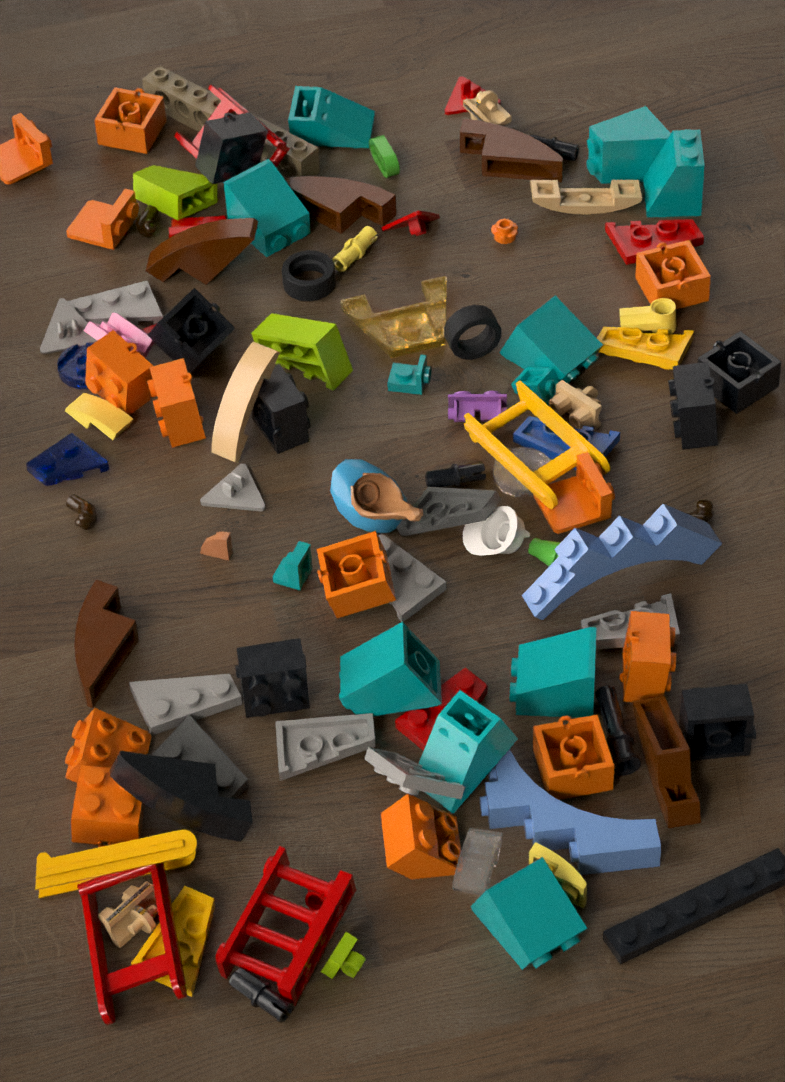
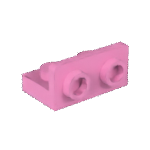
M112 313L108 322L102 321L101 325L89 321L84 330L96 340L101 339L114 330L127 343L136 344V351L144 358H146L154 344V341L146 332L117 313Z

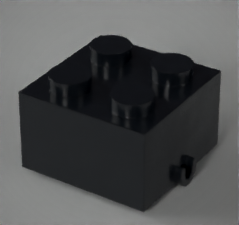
M250 112L238 115L225 113L223 118L205 121L195 166L212 184L225 182L260 163L268 130Z
M194 287L156 324L148 336L173 361L184 358L187 372L191 374L233 332L235 327L220 313V307L216 303H210Z
M741 331L724 342L721 340L716 341L711 350L698 357L697 363L708 362L710 376L715 380V384L712 386L714 397L736 414L779 387L781 361Z
M708 362L673 366V378L668 379L670 397L675 396V399L670 400L671 416L678 418V420L673 421L675 438H681L682 450L718 445V424L716 422V408L712 388L715 380L710 376Z
M277 364L274 366L270 379H263L251 411V417L277 454L309 442L308 429L311 428V424L306 408H309L307 396L303 391L299 392L296 388L292 375L290 373L286 374L281 365Z
M300 638L236 648L238 665H235L237 678H240L246 718L263 717L269 714L288 711L295 712L310 708L306 657L303 654Z
M728 684L718 687H696L682 690L679 728L690 749V761L750 755L752 739H756L755 725H753L754 711L747 684Z

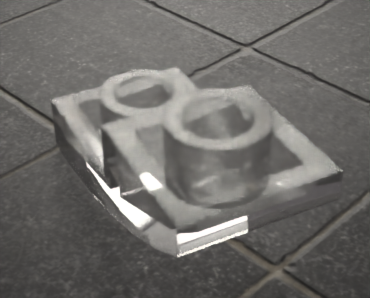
M469 828L452 883L454 891L482 895L489 889L493 867H497L503 833Z

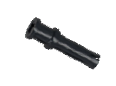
M610 685L602 686L597 689L595 695L607 731L606 742L612 755L614 773L623 776L630 775L641 766L640 758L635 754L633 748L635 740L625 727L616 689L613 686L610 688Z

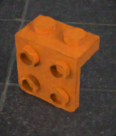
M22 113L12 116L15 138L0 145V179L7 185L18 182L53 164L50 150L52 142L49 136L37 129L35 123L32 120L29 121Z
M124 189L113 205L95 200L88 201L66 230L67 237L114 250L138 217L139 205L136 203L135 191Z
M588 452L577 455L576 476L548 484L557 497L558 505L549 509L534 495V499L550 527L557 534L611 518L612 500H615V493L611 483H606L599 463H594Z
M94 708L84 721L79 720L73 729L72 738L75 739V742L65 758V764H68L65 778L77 783L80 765L111 768L120 751L148 754L151 734L142 728Z

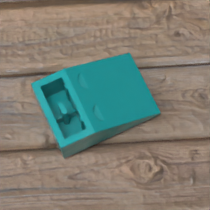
M295 86L288 118L289 133L314 146L369 148L375 111L322 87Z
M461 690L438 714L418 763L422 765V769L444 776V781L458 783L465 787L462 799L425 792L452 814L455 813L518 740L517 736L501 718Z

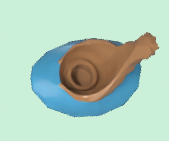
M345 459L332 472L330 492L336 507L355 527L367 532L389 533L396 529L403 519L416 522L420 521L424 516L423 509L413 507L407 502L406 496L394 479L382 469L362 459Z

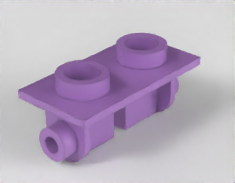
M458 391L454 394H448V419H454V422H466L465 414L469 412L475 418V412H480L481 422H488L507 410V394H501L498 391H487L484 394Z

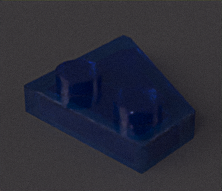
M70 433L26 463L27 471L45 486L58 484L64 480L82 478V472L99 468L102 473L109 470L108 461L73 433Z

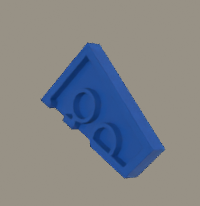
M528 416L513 433L514 443L552 460L571 448L537 417ZM583 426L582 429L574 428L601 452L605 458L620 441V432L610 430L609 434L594 432V427Z

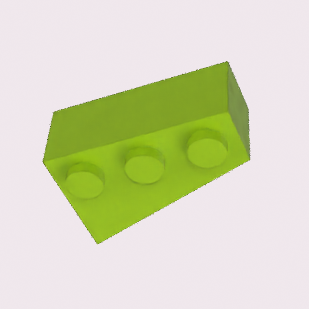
M271 313L251 333L254 342L280 352L276 364H280L288 370L295 367L305 372L304 377L309 380L316 377L326 382V388L332 391L353 371L336 324Z

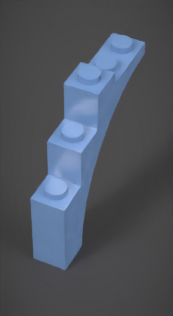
M662 504L643 525L618 516L599 537L574 528L554 549L559 557L527 589L522 597L534 617L544 620L562 602L604 576L627 567L660 560H683L702 565L722 543L707 522Z
M510 749L488 773L489 782H485V796H480L479 800L481 816H488L490 829L524 825L526 839H532L533 845L536 842L550 850L569 848L571 862H577L580 875L660 866L661 844L655 819H618L603 817L576 809L554 798L535 784L519 766Z

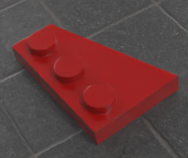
M693 219L659 220L657 225H641V221H630V226H616L615 222H605V231L626 265L636 263V253L657 248L658 244L662 242L671 245L690 240L693 247L704 244V236Z
M465 667L441 685L442 704L435 707L406 711L395 720V728L424 751L438 714L459 690L481 704L488 693V685Z

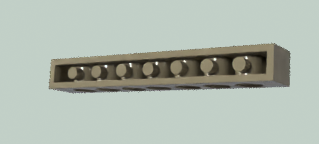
M161 66L142 79L145 93L164 96L166 115L200 132L205 121L210 118L221 102L212 92ZM254 115L286 142L290 148L277 166V170L282 176H316L320 173L318 147ZM267 139L265 140L260 163L270 159L277 149Z

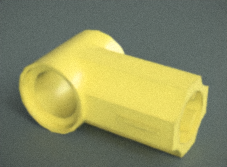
M659 298L654 300L650 306L619 309L620 327L638 328L641 331L652 330L653 333H657V329H668V334H673L676 330V305L671 299Z

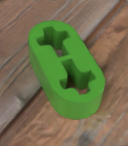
M381 135L370 138L369 147L372 157L383 176L388 178L398 175L400 173L399 162L385 136Z

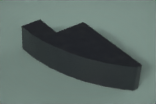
M120 751L110 769V777L136 799L172 821L198 832L241 842L253 823L250 801L219 796L215 764Z

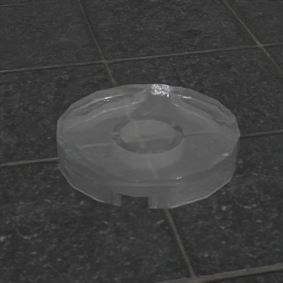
M518 447L509 449L532 472L550 462V458L534 448ZM495 460L493 468L494 481L501 491L514 497H521V494H529V497L534 496L502 464Z

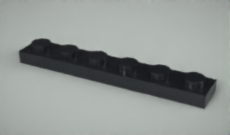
M779 848L770 851L603 931V940L621 965L785 886V856Z

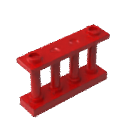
M279 846L274 857L270 856L267 859L263 869V877L227 942H223L219 946L215 960L221 977L226 979L229 977L234 966H238L277 982L280 996L293 1003L295 1007L356 892L353 875L342 870L339 871L335 881L327 882L289 867L290 862L286 848ZM284 879L324 895L325 900L320 909L312 911L273 894L280 881ZM267 907L307 923L309 929L304 938L297 940L262 926L258 922ZM250 936L293 953L294 958L289 967L280 969L243 954L242 951Z

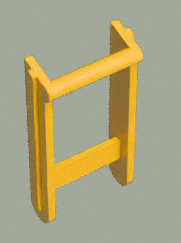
M518 381L515 384L520 402L483 425L468 412L464 415L466 421L464 428L469 432L470 438L474 443L478 442L549 509H553L558 505V500L548 484L576 467L577 455L588 452L594 463H599L603 475L610 472V465L601 452L523 382ZM527 410H530L571 447L534 472L491 434Z
M183 829L50 858L49 854L43 852L37 856L35 890H39L38 898L40 899L77 891L78 884L108 874L163 862L165 871L186 867L195 859L197 840L192 832Z

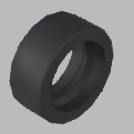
M312 250L300 251L289 256L282 266V281L285 292L294 299L309 302L328 296L333 291L336 283L333 260L322 252ZM305 271H317L323 274L322 277L310 281L294 278L295 275Z
M470 305L456 311L447 320L444 327V337L455 356L461 359L473 360L487 355L498 345L502 337V329L491 309L484 305ZM477 325H486L485 329L476 337L459 340L460 336L469 328Z

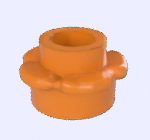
M500 219L491 227L495 241L501 244L513 242L518 234L517 224L509 219Z

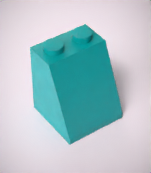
M646 106L589 126L587 169L601 184L611 183V180H639V182H642L644 175L671 133Z
M673 130L644 175L643 187L646 218L701 216L705 164L700 130Z
M269 159L224 182L227 218H255L258 220L255 239L251 244L264 256L268 257L311 234L309 212Z
M555 295L516 326L499 353L523 369L526 367L553 368L559 382L563 380L570 384L579 376L580 372L578 370L583 366L586 369L590 368L599 359L596 354L603 344Z
M404 622L397 624L340 656L339 698L342 705L348 710L351 709L355 714L373 713V716L435 707L442 704L440 661Z
M588 627L519 645L518 658L512 657L511 677H517L516 683L510 682L509 698L510 702H516V715L570 716L572 718L593 715L597 627Z
M543 857L487 889L470 906L475 915L522 970L533 964L535 969L553 959L550 953L561 947L563 952L581 942L579 935L587 929Z

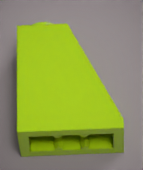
M156 165L133 173V191H135L136 199L156 207L157 210L176 220L185 218L217 203L218 183L212 184L204 175Z

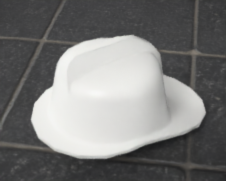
M509 506L496 507L486 521L465 524L463 530V543L466 550L473 555L479 556L513 553L521 546L524 538L530 537V533L525 530L522 519Z

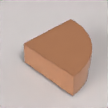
M217 532L216 535L207 537L200 553L229 561L233 554L230 532Z

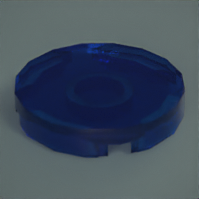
M93 342L85 343L86 346L78 347V344L72 345L59 356L57 361L58 375L61 381L69 387L88 389L85 383L87 348L94 344Z

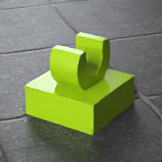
M345 932L321 972L333 979L338 970L341 969L347 976L354 978L366 960L361 954L351 951L358 939Z

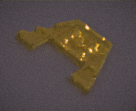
M446 276L421 281L422 291L427 300L425 302L373 313L364 294L340 300L341 310L390 358L445 346L444 327L446 325L447 310Z

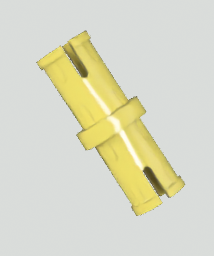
M365 226L356 237L348 239L344 244V248L332 258L335 269L339 272H344L355 260L361 259L366 249L378 239V236H376L377 232L372 227Z

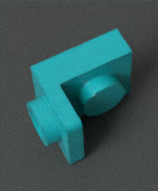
M420 355L418 365L393 363L387 382L388 391L422 395L425 383L429 384L431 380L432 368L427 366V355Z
M526 367L511 383L515 394H518L515 383L518 381L523 382L549 406V400L556 395V384L559 380L553 368Z
M299 541L293 552L290 551L282 559L272 576L273 582L301 590L313 569L311 545Z

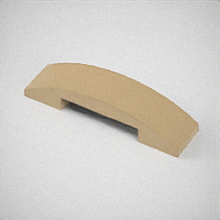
M530 180L533 202L557 212L570 214L608 213L631 207L642 201L639 180H611L610 188H559L558 180Z
M252 342L243 354L230 378L218 410L212 438V453L233 462H239L248 435L244 434L245 427L263 379H270L280 353L279 351Z

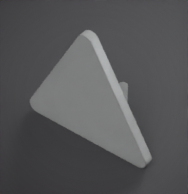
M64 298L58 300L41 344L40 352L48 354L91 346L98 340L84 331L88 323Z
M246 464L238 465L200 499L202 506L264 511L266 509L265 503Z

